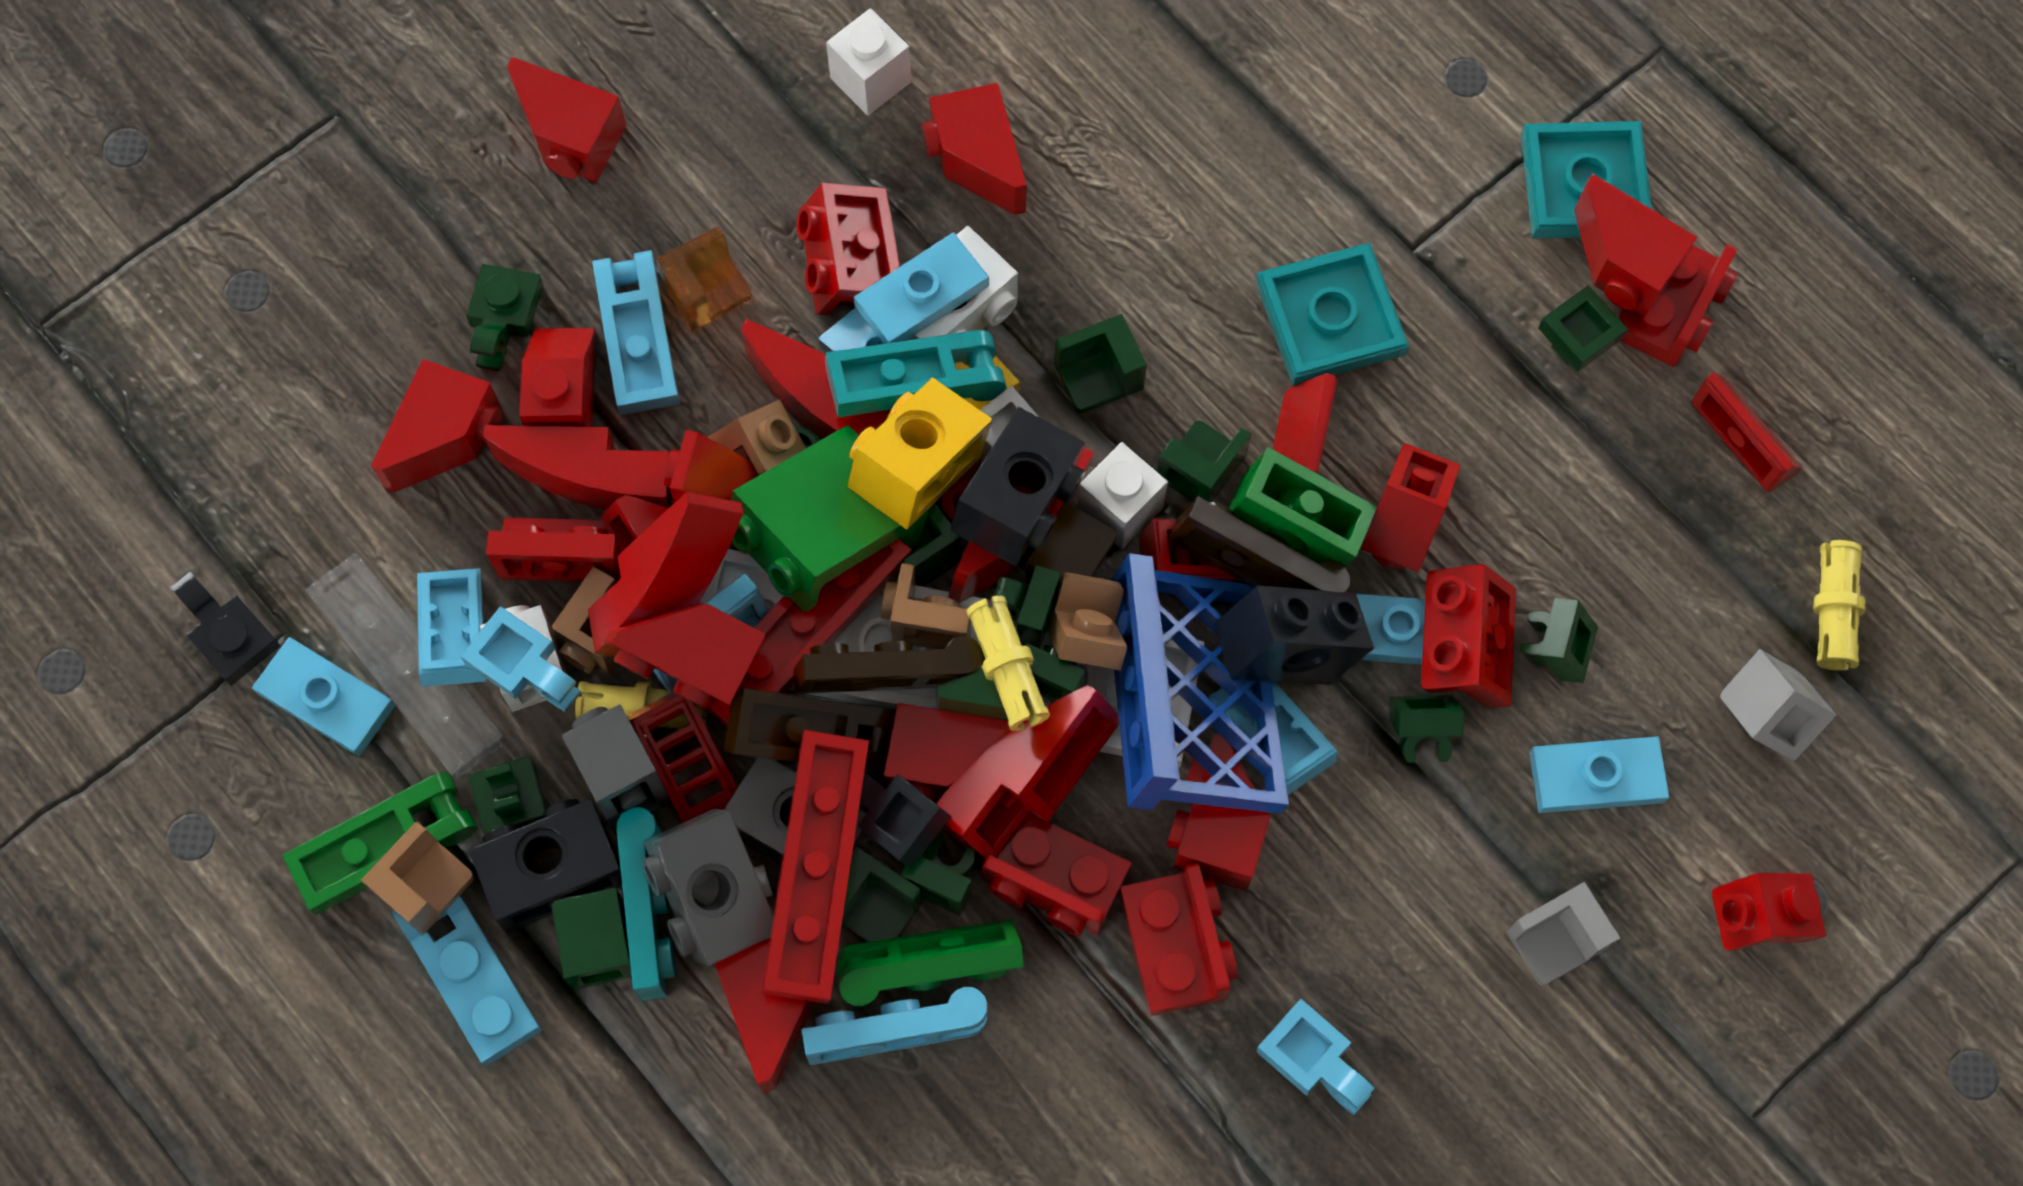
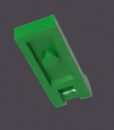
M449 772L434 774L282 854L308 910L316 916L368 888L361 879L416 822L413 815L424 809L431 808L437 819L436 822L425 828L443 847L458 844L471 837L478 830V827L470 811L461 810L455 798L458 788Z
M1008 919L852 944L844 947L838 953L835 967L842 998L854 1006H864L871 1003L880 990L906 987L914 991H924L940 986L944 980L967 976L977 980H992L1004 976L1010 969L1024 967L1020 938L1013 920Z

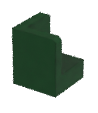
M1123 314L1068 334L1055 341L1054 366L1077 413L1088 412L1144 390L1147 364Z
M1196 421L1181 441L1175 437L1170 440L1159 455L1157 473L1168 481L1167 486L1193 502L1199 496L1208 502H1213L1247 456L1252 434L1240 428L1233 439L1230 440L1204 422Z
M935 503L929 509L919 545L912 548V554L902 561L903 564L915 566L916 586L921 587L926 586L961 561L960 536L950 531V522Z
M856 846L852 852L841 926L865 942L900 937L923 904L921 890Z
M616 888L553 902L552 912L563 977L573 990L632 978L624 900Z

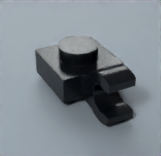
M191 572L187 573L170 587L201 622L186 636L231 686L281 646L237 595L220 606Z
M864 772L860 803L869 809V812L859 823L858 827L899 861L912 869L952 816L897 774L886 788Z

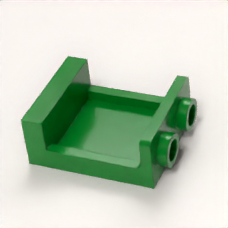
M849 425L732 491L731 501L741 502L743 516L732 543L740 552L749 554L768 574L774 588L784 597H790L804 612L816 606L820 589L824 584L899 539L910 549L919 545L929 512L928 509L906 530L847 487L853 460L849 458V453L854 442L859 437Z

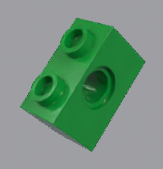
M1267 447L1241 477L1228 508L1235 514L1236 518L1261 532L1280 536L1287 541L1290 548L1320 564L1325 560H1334L1346 567L1357 556L1377 506Z

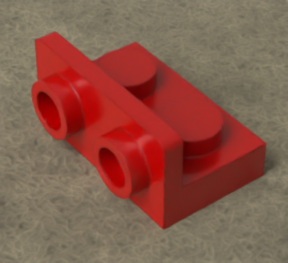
M821 183L808 201L800 207L796 220V229L799 239L804 241L807 258L805 285L807 291L813 295L816 315H830L841 301L854 302V296L900 267L886 188Z
M1726 244L1718 258L1693 245L1683 264L1646 317L1634 310H1622L1618 318L1628 328V331L1621 342L1672 367H1675L1686 348L1697 353L1714 321L1704 316L1707 307L1711 301L1722 305L1737 278L1738 272L1728 267L1738 249Z
M509 517L504 519L502 531H488L486 555L500 580L583 582L593 566L613 577L616 583L621 579L617 556L622 550L616 535L608 532L602 520Z
M1478 564L1431 570L1428 572L1426 578L1421 687L1430 693L1461 690L1487 708L1510 707L1512 705L1516 588L1487 565Z
M1028 813L996 857L987 855L982 865V880L990 883L988 891L992 895L1010 905L1021 908L1025 901L1049 912L1046 920L1062 931L1075 936H1081L1083 930H1086L1097 936L1119 893L1120 887L1123 885L1131 869L1132 862Z
M1199 863L1185 865L1183 873L1121 886L1119 894L1149 1016L1152 1017L1225 1000L1230 991L1229 980L1237 979L1238 972L1229 940L1222 942L1218 940L1213 917L1221 916L1222 912L1214 879H1203Z

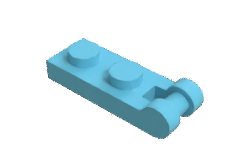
M652 250L634 253L633 260L612 263L611 258L592 261L619 414L626 415L679 405V396ZM639 283L640 290L617 294L618 286Z
M462 895L438 919L440 920L449 915L457 929L436 942L429 930L422 936L394 910L392 911L398 925L410 941L478 1059L485 1067L543 1031Z
M963 987L957 989L946 1004L920 1008L919 1000L908 999L882 1005L880 1007L881 1015L855 1019L853 1011L823 1014L815 1018V1027L803 1028L802 1035L805 1055L810 1065L969 1038L981 1033L987 1024V1001L978 989Z

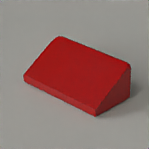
M1328 373L1292 386L1285 392L1273 444V450L1317 474L1337 385L1335 375Z
M1712 373L1705 379L1692 399V405L1764 490L1770 493L1799 473L1802 466L1731 383L1717 373Z

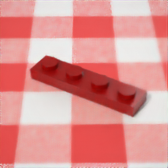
M901 540L894 541L824 584L820 589L816 606L806 612L802 611L790 597L783 596L754 627L766 635L739 687L786 693L794 685L793 668L803 654H810V648L813 646L833 643L885 588L887 581H891L900 572L902 561L912 554V550ZM712 698L706 710L724 726L728 727L731 703L730 705Z
M804 730L802 734L761 994L826 1004L831 999L869 740Z

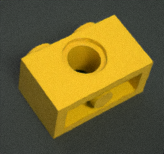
M932 377L914 395L910 392L904 393L896 401L887 420L875 430L873 427H868L859 435L849 453V458L853 460L847 487L907 530L981 458L992 418Z

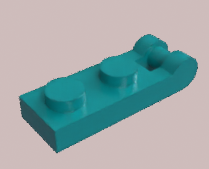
M985 330L826 352L825 369L837 418L891 410L904 393L910 392L914 395L932 377L963 399L972 397L980 402L991 401L1007 389L1002 369L994 366L993 358L997 352L992 334ZM962 362L970 368L956 370L954 363Z
M633 807L620 815L617 821V838L632 986L640 1000L646 1001L667 997L665 978L676 977V962L672 939H661L659 914L669 913V901L666 894L657 896L654 893L642 866V860L649 857L643 841L662 832L655 818L648 810L642 807Z

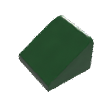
M983 669L938 685V688H936L937 709L1008 720L994 680H987Z

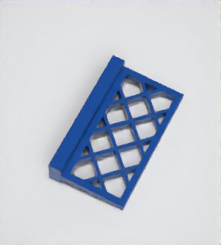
M1129 553L1110 579L1111 581L1119 582L1124 590L1115 623L1127 645V651L1121 671L1114 669L1128 807L1153 810L1160 800L1281 814L1289 805L1272 682L1247 680L1243 684L1240 680H1231L1228 669L1218 660L1223 654L1221 646L1219 645L1214 651L1210 652L1186 629L1198 617L1217 635L1214 623L1222 616L1211 605L1215 601L1237 604L1254 588L1244 583L1154 570L1152 556ZM1158 592L1174 594L1191 611L1178 622L1159 603ZM1171 640L1198 664L1186 676L1165 657L1164 646ZM1203 671L1230 695L1219 707L1213 704L1192 683ZM1178 694L1205 719L1192 732L1172 713L1171 700ZM1236 702L1256 720L1258 733L1252 739L1224 714ZM1210 726L1238 751L1226 764L1198 739ZM1187 751L1212 776L1206 783L1180 780L1177 757L1182 752ZM1245 758L1264 776L1266 791L1250 789L1232 769Z

